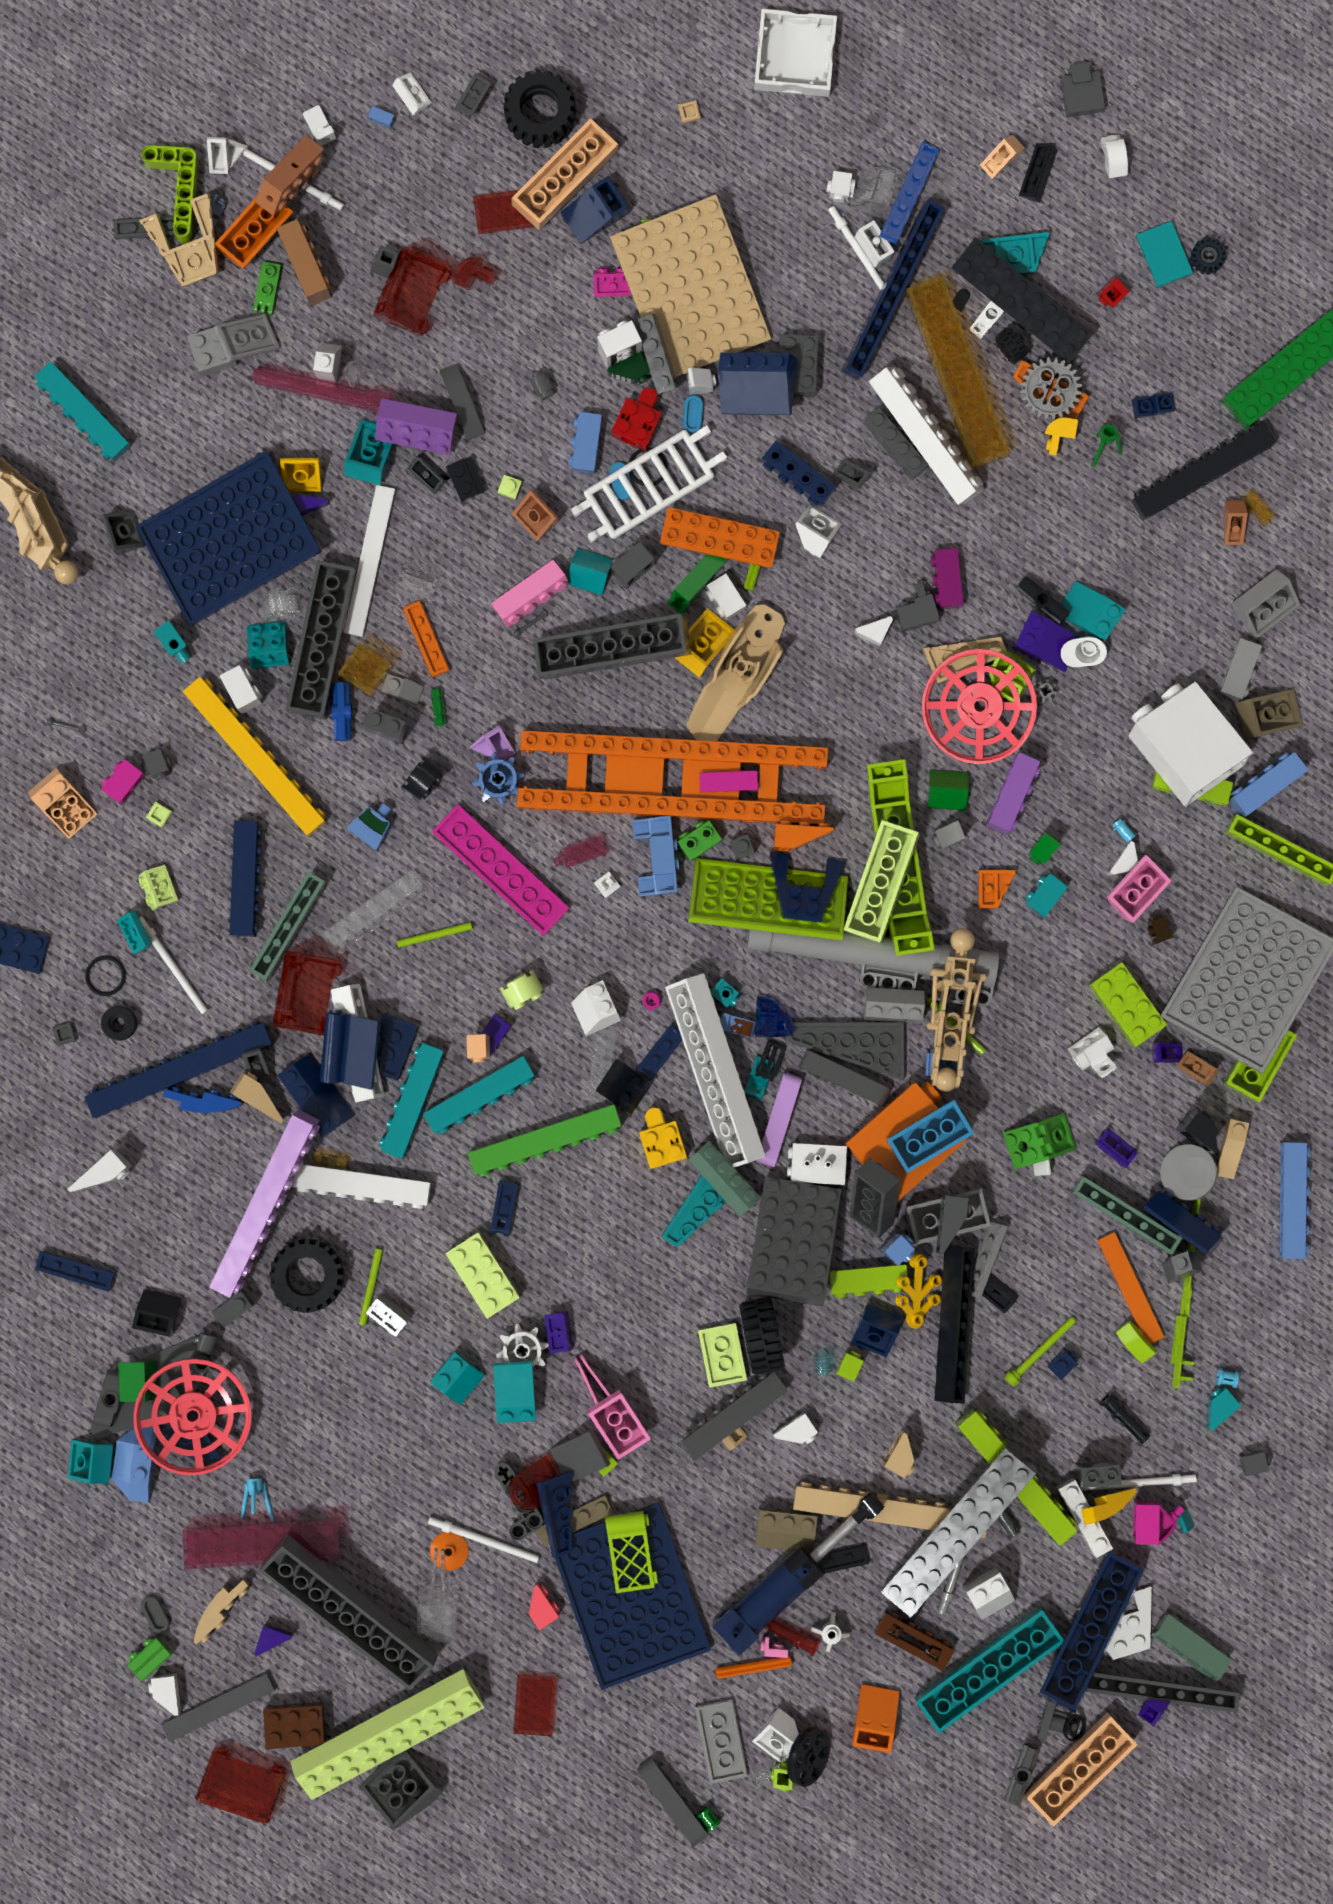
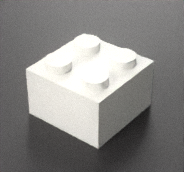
M238 665L220 675L232 701L241 714L262 704L260 699L263 696L258 687L252 685L251 682L254 679L247 668L243 669Z

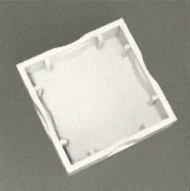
M762 9L754 90L829 97L837 16L813 13L795 14L789 11Z

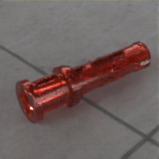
M775 1620L765 1627V1629L795 1644L794 1647L796 1649L800 1648L808 1652L811 1657L814 1656L819 1647L820 1641H814L807 1637L804 1632L799 1634Z

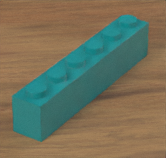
M51 361L34 376L38 381L36 385L42 392L48 391L50 394L48 398L56 406L60 404L64 408L62 413L68 419L72 417L76 421L74 425L81 433L87 432L89 435L87 439L95 447L99 445L103 449L100 453L107 460L111 458L116 462L131 448V445Z
M424 1043L421 1046L417 1045L414 1052L416 1060L414 1064L410 1063L407 1074L409 1078L401 1086L400 1092L402 1096L394 1104L393 1110L395 1114L387 1122L386 1128L388 1132L380 1140L379 1146L382 1147L380 1151L400 1159L404 1158L445 1051Z
M522 1056L426 1111L423 1115L434 1134L439 1132L441 1135L450 1130L449 1126L456 1123V1125H459L466 1121L465 1116L471 1113L474 1116L482 1112L484 1105L489 1103L492 1106L500 1101V1096L504 1094L509 1096L515 1093L517 1086L522 1084L525 1087L532 1083V1078L535 1077V1074L525 1057Z

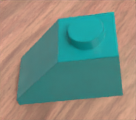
M1217 1387L1211 1392L1210 1395L1212 1397L1208 1399L1206 1427L1211 1431L1241 1407L1225 1387L1221 1389Z

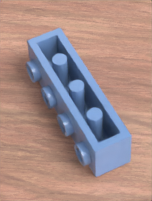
M895 1233L880 1248L891 1262L898 1266L903 1261L908 1262L914 1256L912 1252L915 1249L912 1247L914 1242L902 1233Z

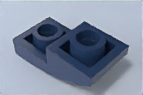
M1172 392L1131 400L1134 418L1149 417L1175 411Z

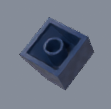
M867 1303L851 1344L887 1357L899 1334L903 1317Z

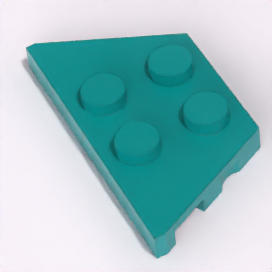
M1049 232L982 239L980 241L1021 275L1031 274L1037 270L1049 237Z

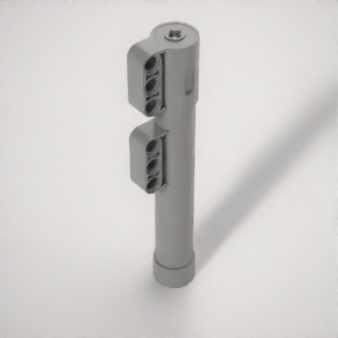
M750 930L747 949L774 951L861 965L860 983L864 988L915 990L918 974L931 976V968L944 969L947 957H955L956 953L952 945L934 944V951L896 956L891 937L884 936L883 942L880 944L845 931L843 932L842 940ZM972 948L967 951V958L975 959L973 973L986 974L985 982L982 981L980 993L988 995L986 1000H978L976 1006L986 1007L992 1000L998 971L999 953ZM866 975H872L874 980L871 983H866L863 981V978ZM954 975V980L957 983L964 982L962 975ZM938 977V982L943 980V977ZM885 978L893 980L890 986L883 985L882 981ZM904 981L912 983L909 989L902 988L901 984ZM950 989L946 1002L963 1004L964 998L958 996L961 990ZM937 990V997L940 999L941 994ZM971 994V999H970V1005H971V1006H973L972 1003H973V999H974V994Z

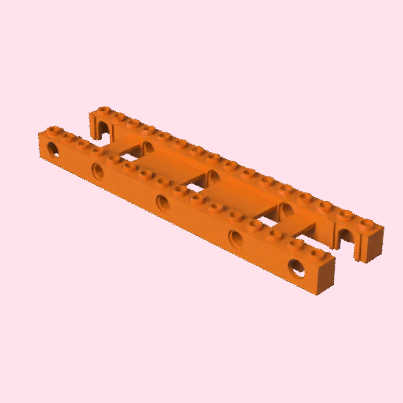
M521 731V752H526L528 755L533 753V751H545L551 756H554V754L568 755L566 790H551V788L530 789L527 786L518 788V809L650 817L671 816V818L779 824L780 821H789L793 825H798L799 822L810 823V826L824 823L825 805H819V803L798 804L795 801H792V803L777 802L779 767H794L793 769H797L800 766H813L817 771L826 769L828 748ZM590 754L605 755L607 757L605 793L586 792L587 757ZM681 759L683 761L681 797L662 796L664 760ZM742 763H757L759 766L758 801L739 800V791L700 793V773L740 771Z

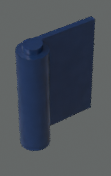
M332 1008L330 1012H326L319 1081L324 1083H343L373 1090L380 1021L342 1013L341 1009Z

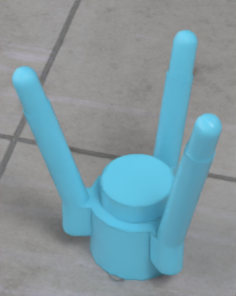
M262 1478L247 1479L240 1516L242 1519L245 1516L248 1494L251 1495V1513L255 1514L256 1495L261 1494L262 1490L270 1520L272 1522L275 1520L266 1491V1483H262Z

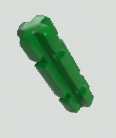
M438 688L431 690V698L434 699L432 700L433 716L436 717L434 718V725L444 726L446 721L445 717H443L445 715L443 699H441L443 694L442 689Z

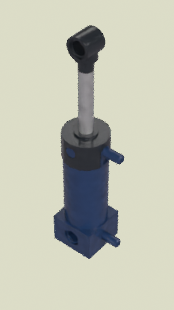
M872 1492L862 1498L857 1504L858 1510L811 1553L801 1545H798L736 1604L732 1602L713 1620L712 1627L738 1656L759 1638V1632L804 1591L808 1590L825 1575L818 1561L864 1519H873L883 1510L885 1506Z

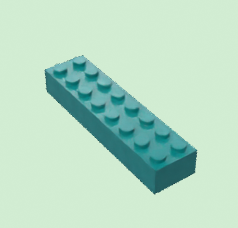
M1038 1607L914 1697V1699L940 1734L1064 1643V1639L1041 1607Z

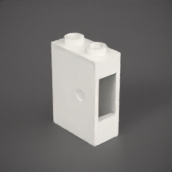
M792 1143V1147H788V1158L791 1159V1166H787V1178H790V1181L801 1183L845 1185L847 1146Z

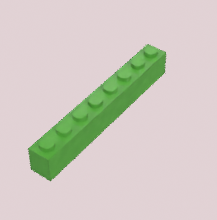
M611 1105L469 1152L468 1156L474 1174H479L480 1177L491 1174L490 1170L497 1168L498 1171L509 1168L508 1164L516 1162V1165L528 1162V1157L534 1156L537 1159L546 1156V1151L552 1150L555 1153L564 1150V1145L571 1144V1147L582 1144V1139L589 1137L591 1141L600 1138V1133L607 1131L609 1135L618 1132V1127H621L615 1105Z

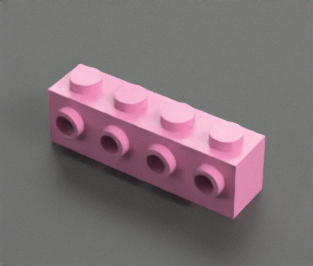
M551 560L493 601L491 605L508 628L516 624L526 614L532 613L540 604L547 602L557 592L563 591L569 585V582L555 561Z

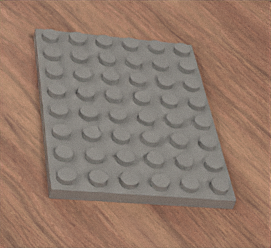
M1236 887L1160 1017L1263 1074L1333 954V938Z

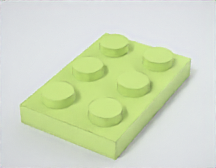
M736 1323L698 1330L709 1388L746 1381L747 1377Z

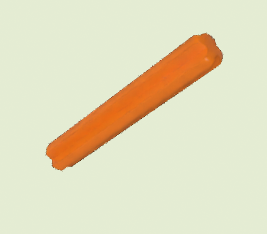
M788 1655V1658L776 1657L718 1667L715 1670L716 1677L721 1679L791 1667L792 1661Z

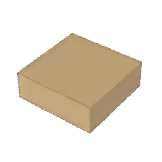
M696 100L678 104L682 124L701 120Z

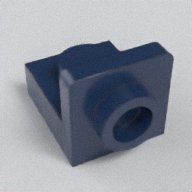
M1062 1350L1047 1367L1062 1380L1079 1364L1076 1362L1077 1357L1071 1351L1066 1353Z

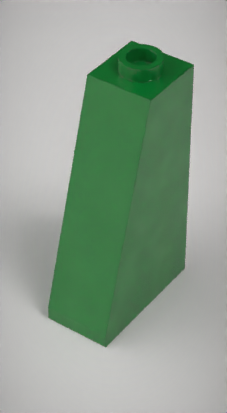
M706 554L674 589L667 604L679 614H684L729 559Z

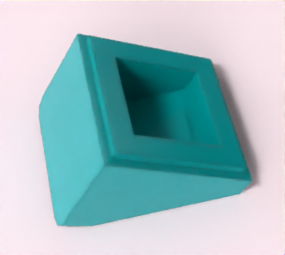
M1184 1509L1185 1511L1177 1520L1181 1531L1185 1534L1195 1526L1188 1509Z

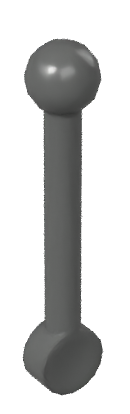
M545 610L541 611L538 617L521 629H516L514 635L519 637L531 625L541 618H546L547 612Z
M52 718L47 719L49 726L57 725L77 730L81 734L86 731L84 726L76 727L54 721Z

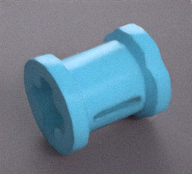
M1219 1368L1216 1385L1225 1384L1231 1385L1232 1388H1237L1239 1371L1229 1372Z

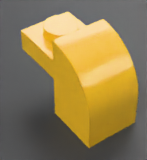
M1059 418L1048 425L1045 434L1052 435V439H1048L1046 450H1049L1050 455L1057 456L1060 437L1075 439L1078 425L1077 419Z

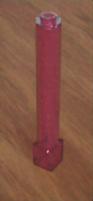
M258 366L257 369L254 368L252 380H255L256 385L365 409L367 412L378 414L381 398L393 401L392 394L371 389L369 391L264 366Z

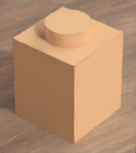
M486 1034L466 1035L467 1058L473 1060V1063H485V1059H490V1037Z

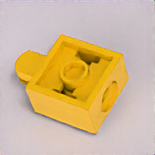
M649 1109L645 1114L648 1130L639 1132L650 1169L687 1158L676 1121L666 1124L663 1112L660 1109Z

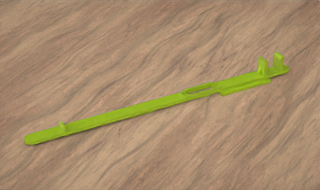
M1201 1198L1193 1201L1191 1214L1194 1216L1197 1213L1199 1214ZM1188 1242L1187 1251L1195 1252V1246ZM1192 1276L1184 1278L1180 1316L1176 1315L1171 1364H1174L1172 1380L1174 1389H1178L1180 1382L1184 1380L1193 1381L1191 1377L1181 1376L1182 1364H1195V1362L1183 1359L1186 1323L1189 1317L1192 1295Z

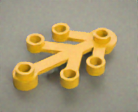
M914 1253V1256L909 1260L910 1266L915 1268L914 1289L910 1286L908 1277L899 1276L897 1279L898 1287H901L913 1301L912 1308L908 1304L909 1299L903 1295H898L895 1303L907 1314L906 1322L909 1327L917 1329L922 1326L924 1315L932 1305L937 1306L940 1303V1296L931 1293L928 1295L927 1301L920 1307L923 1298L934 1286L938 1287L942 1279L939 1275L932 1274L927 1283L922 1287L923 1268L927 1265V1259L922 1254Z

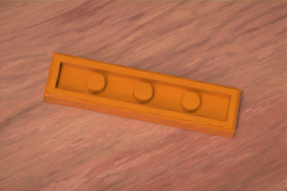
M421 601L403 607L431 677L434 678L450 671Z

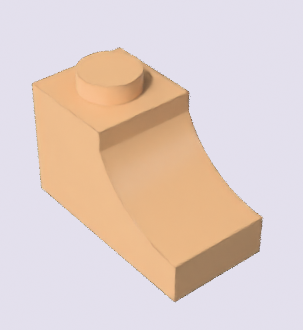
M1014 135L1004 138L980 166L993 179L1012 163L1025 148Z

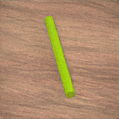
M471 922L397 940V946L400 948L472 930Z
M930 997V998L926 1001V1003H927L931 1008H932V997ZM936 1002L937 1013L939 1011V1004ZM954 1018L947 1019V1023L951 1027L956 1026L957 1023ZM966 1034V1042L982 1055L986 1049L970 1034Z
M375 1248L359 1320L360 1325L366 1326L368 1315L366 1312L371 1306L383 1252L382 1249Z

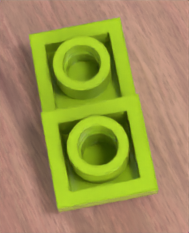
M1130 1320L1116 1330L1117 1336L1125 1347L1142 1364L1156 1354L1157 1349L1143 1338V1332Z

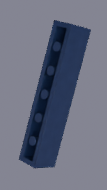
M234 820L230 936L255 937V933H258L259 922L255 921L256 914H259V902H256V894H260V883H257V875L261 874V864H258V856H261L262 846L258 845L259 837H262V826H259L258 821Z

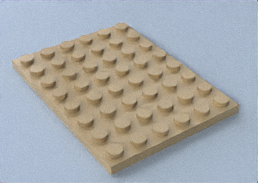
M717 195L609 237L640 318L651 314H656L675 377L688 373V368H700L720 359V352L738 353L771 339Z

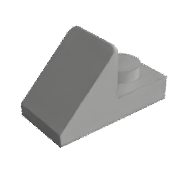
M387 673L381 692L418 705L424 687L406 678L402 679Z

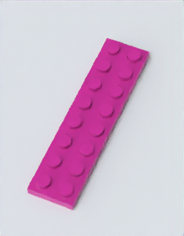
M458 804L431 831L542 936L570 909Z

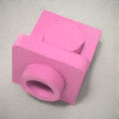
M765 1634V1639H761L760 1651H764V1656L788 1658V1648L780 1643H773L772 1647L769 1646V1635Z

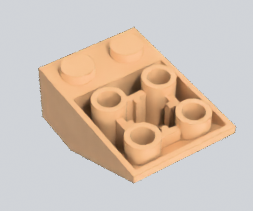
M57 767L27 792L33 802L68 839L97 815V812Z

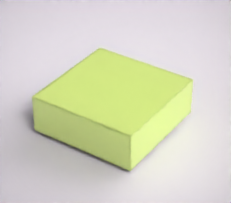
M155 802L146 818L163 828L172 811Z

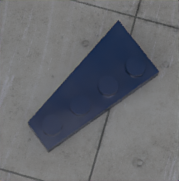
M566 1471L536 1482L553 1558H558L572 1552L570 1517L572 1516L573 1508H570L571 1496H573V1488H571L573 1471Z

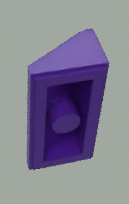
M1148 1699L1138 1715L1150 1725L1155 1726L1170 1702Z

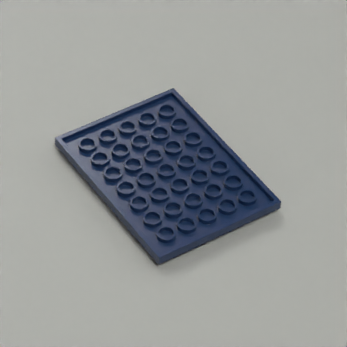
M268 451L259 454L136 526L183 616L191 627L322 552Z
M659 1502L633 1511H644V1514H648L649 1526H646L651 1566L652 1571H656L658 1583L654 1584L655 1588L616 1593L606 1522L572 1533V1552L555 1558L601 1690L711 1651ZM643 1535L634 1536L631 1540V1543L638 1548L644 1542ZM621 1538L612 1539L613 1546L619 1551L626 1544ZM628 1544L622 1553L631 1559L637 1550ZM641 1553L634 1559V1562L641 1567L647 1561L646 1557ZM620 1555L616 1560V1565L623 1570L629 1561ZM631 1563L625 1572L634 1578L640 1569ZM644 1572L636 1579L641 1584L650 1583L649 1576ZM622 1575L618 1580L619 1588L627 1587L632 1580Z

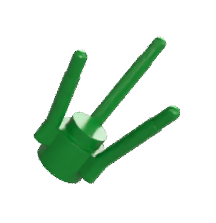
M1102 425L1101 430L1096 434L1097 438L1100 437L1101 443L1093 460V467L1096 466L1105 444H1111L1116 440L1119 454L1122 453L1121 435L1117 433L1116 428L1112 425Z

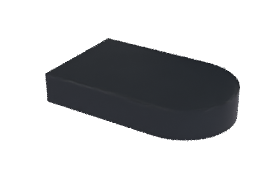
M965 289L959 290L950 306L962 312L970 298L969 292Z

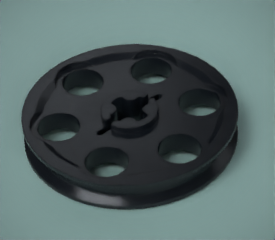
M808 1727L795 1739L787 1760L788 1777L793 1783L807 1787L816 1782L823 1773L830 1752V1742L825 1731L816 1727Z

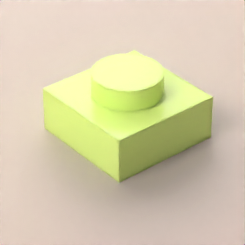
M504 475L498 489V494L516 500L522 481Z

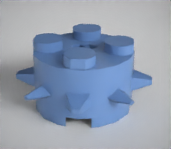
M492 753L491 761L485 765L481 763L476 764L480 770L479 779L473 781L472 785L481 786V789L484 791L483 801L492 797L498 799L500 804L504 805L505 797L511 794L518 795L517 780L524 777V773L516 772L513 768L515 758L511 757L507 761L499 760L496 753ZM497 774L504 778L500 784H497L496 781L493 782V778H496L495 775Z

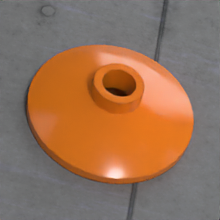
M452 1532L439 1534L434 1538L430 1546V1556L433 1563L440 1569L447 1571L460 1568L467 1560L469 1553L466 1540ZM450 1548L452 1550V1554L447 1555L445 1553V1550Z

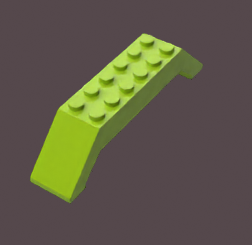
M905 759L867 765L869 804L874 839L882 820L914 831ZM915 847L888 925L896 956L934 951L932 931L926 912L917 847Z

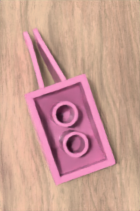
M580 1354L579 1356L584 1365L608 1396L602 1401L599 1400L585 1370L578 1359L574 1358L595 1402V1405L589 1408L587 1413L619 1460L651 1438L620 1389L610 1394L591 1369L583 1354Z

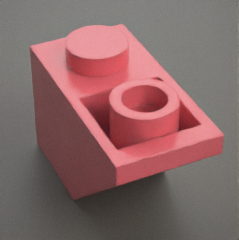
M536 1583L534 1585L529 1615L538 1629L541 1630L559 1618L558 1612L560 1608L555 1601L551 1602L547 1597L549 1592L546 1587Z

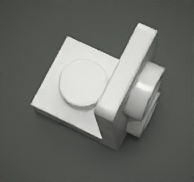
M319 105L303 112V116L318 145L323 146L336 139L334 131Z

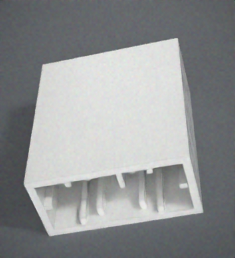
M1196 681L1185 689L1179 683L1172 686L1161 696L1165 703L1155 710L1150 704L1140 708L1131 717L1135 725L1129 734V738L1185 807L1244 767L1253 754L1251 749Z

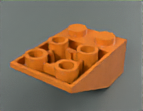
M780 821L774 828L773 850H797L832 834L834 828L829 827L830 824L819 823L816 827L810 826V823L807 822L791 825L789 821Z
M861 1684L851 1738L852 1746L891 1753L900 1691Z

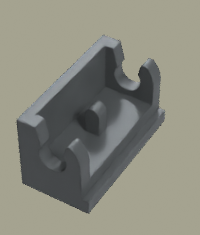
M475 73L454 110L464 112L466 117L472 116L491 83Z

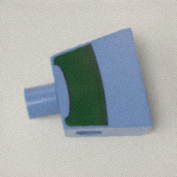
M384 803L380 805L376 812L368 807L348 825L347 829L378 851L391 826V823L385 818L392 809Z

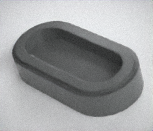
M154 1595L145 1597L141 1602V1609L151 1629L156 1633L166 1631L170 1625V1620L161 1601Z

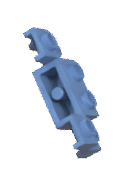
M671 816L632 820L634 840H650L653 876L638 877L639 897L677 893L676 870H679L678 858H674V851H677V839L672 837Z

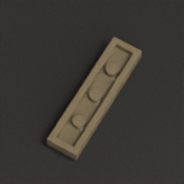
M606 1495L573 1510L570 1517L572 1533L614 1513ZM544 1524L536 1530L543 1547L549 1544Z

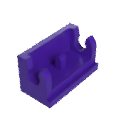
M496 1015L492 1016L481 1033L490 1037V1058L511 1028V1025Z
M1106 1128L1094 1143V1145L1123 1168H1127L1138 1154L1135 1149L1109 1128Z
M568 1311L544 1315L550 1354L573 1350Z

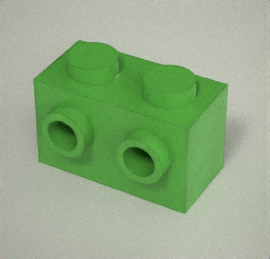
M703 820L694 826L696 830L691 833L687 831L679 836L680 840L677 844L690 862L722 841L710 821L705 823Z

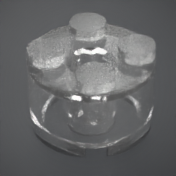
M298 587L288 588L287 591L275 588L271 589L270 593L261 595L265 620H268V622L285 621L286 618L293 617L295 619L303 615Z

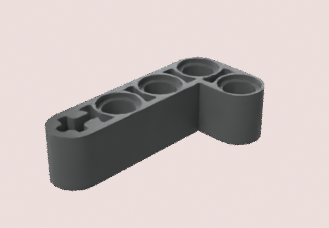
M502 1461L495 1468V1476L521 1516L520 1519L511 1525L509 1534L514 1540H522L542 1526L544 1517L509 1462ZM501 1466L503 1468H508L506 1473L509 1478L511 1475H513L514 1477L509 1479L506 1483L504 1482V1480L507 1479L505 1474L499 1473ZM510 1483H517L519 1490L517 1492L510 1491ZM527 1499L530 1506L526 1509L521 1508L519 1501ZM536 1515L540 1518V1523L533 1525L530 1523L529 1518ZM521 1526L524 1533L522 1535H515L513 1528Z

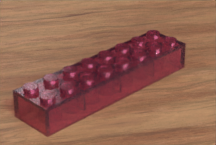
M340 1517L184 1528L182 1530L184 1570L262 1564L264 1559L287 1534L319 1560L340 1559L342 1557Z

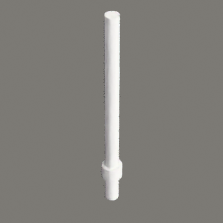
M248 149L243 153V156L270 171L276 166ZM308 183L303 189L319 198L320 202L325 205L329 204L340 211L344 208L343 203L332 198V195L326 191L322 192Z
M835 206L831 207L828 211L835 220L836 227L842 231L881 290L884 281L848 228L845 218L841 217Z
M143 916L139 919L149 940L201 1014L207 1012L206 1006L157 938L155 930L150 928Z
M1172 1474V1476L1121 1480L1122 1484L1089 1488H1082L1080 1486L1081 1491L1166 1484L1179 1486L1181 1483L1197 1482L1196 1474L1182 1476L1180 1474Z
M431 1516L429 1518L428 1524L441 1528L443 1532L455 1533L535 1563L539 1559V1555L453 1525V1522L447 1520L444 1522Z

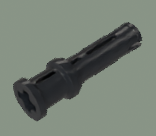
M1112 1392L1108 1393L1100 1401L1099 1405L1104 1406L1111 1413L1112 1418H1117L1141 1444L1145 1443L1150 1435L1128 1414L1124 1404H1120L1113 1397L1114 1394Z

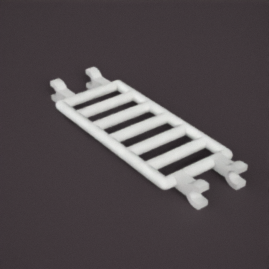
M706 425L691 436L687 430L680 431L586 489L584 496L587 500L571 508V512L574 517H577L592 507L603 526L587 535L589 541L592 543L606 533L612 539H615L713 479L714 473L711 469L727 460V456L722 451L706 462L695 443L711 434L709 427ZM684 439L705 475L697 480L694 479L674 446L675 443ZM665 449H668L689 485L680 490L657 455ZM649 459L653 461L673 493L664 500L641 465ZM633 469L637 471L656 502V505L648 510L625 475ZM618 478L640 512V515L632 520L609 485ZM600 489L604 490L624 522V525L617 529L613 528L593 496Z

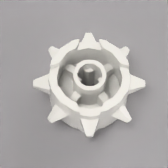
M516 1324L515 1333H512L510 1336L500 1335L504 1346L503 1351L496 1354L497 1358H504L506 1362L532 1361L533 1367L535 1365L545 1366L546 1363L541 1358L542 1350L549 1345L548 1343L540 1342L537 1337V1327L529 1332L522 1331L519 1324ZM521 1345L528 1349L525 1352L526 1355H522L521 1352L518 1353L517 1349H520Z

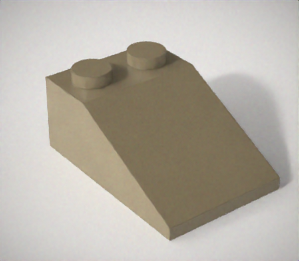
M1294 689L1236 703L1244 740L1303 726Z

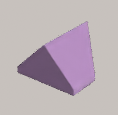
M500 726L482 735L469 747L491 758L492 753H496L499 760H506L516 754Z

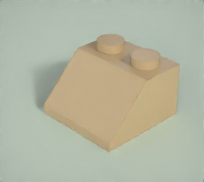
M900 1430L882 1464L905 1479L906 1475H911L915 1466L908 1436L905 1431Z

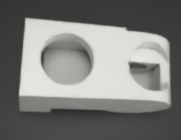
M990 301L969 330L982 339L990 328L1003 316L1004 311Z

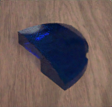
M757 996L755 1037L793 1036V1026L788 1013H784L779 1008L777 1002L766 997Z

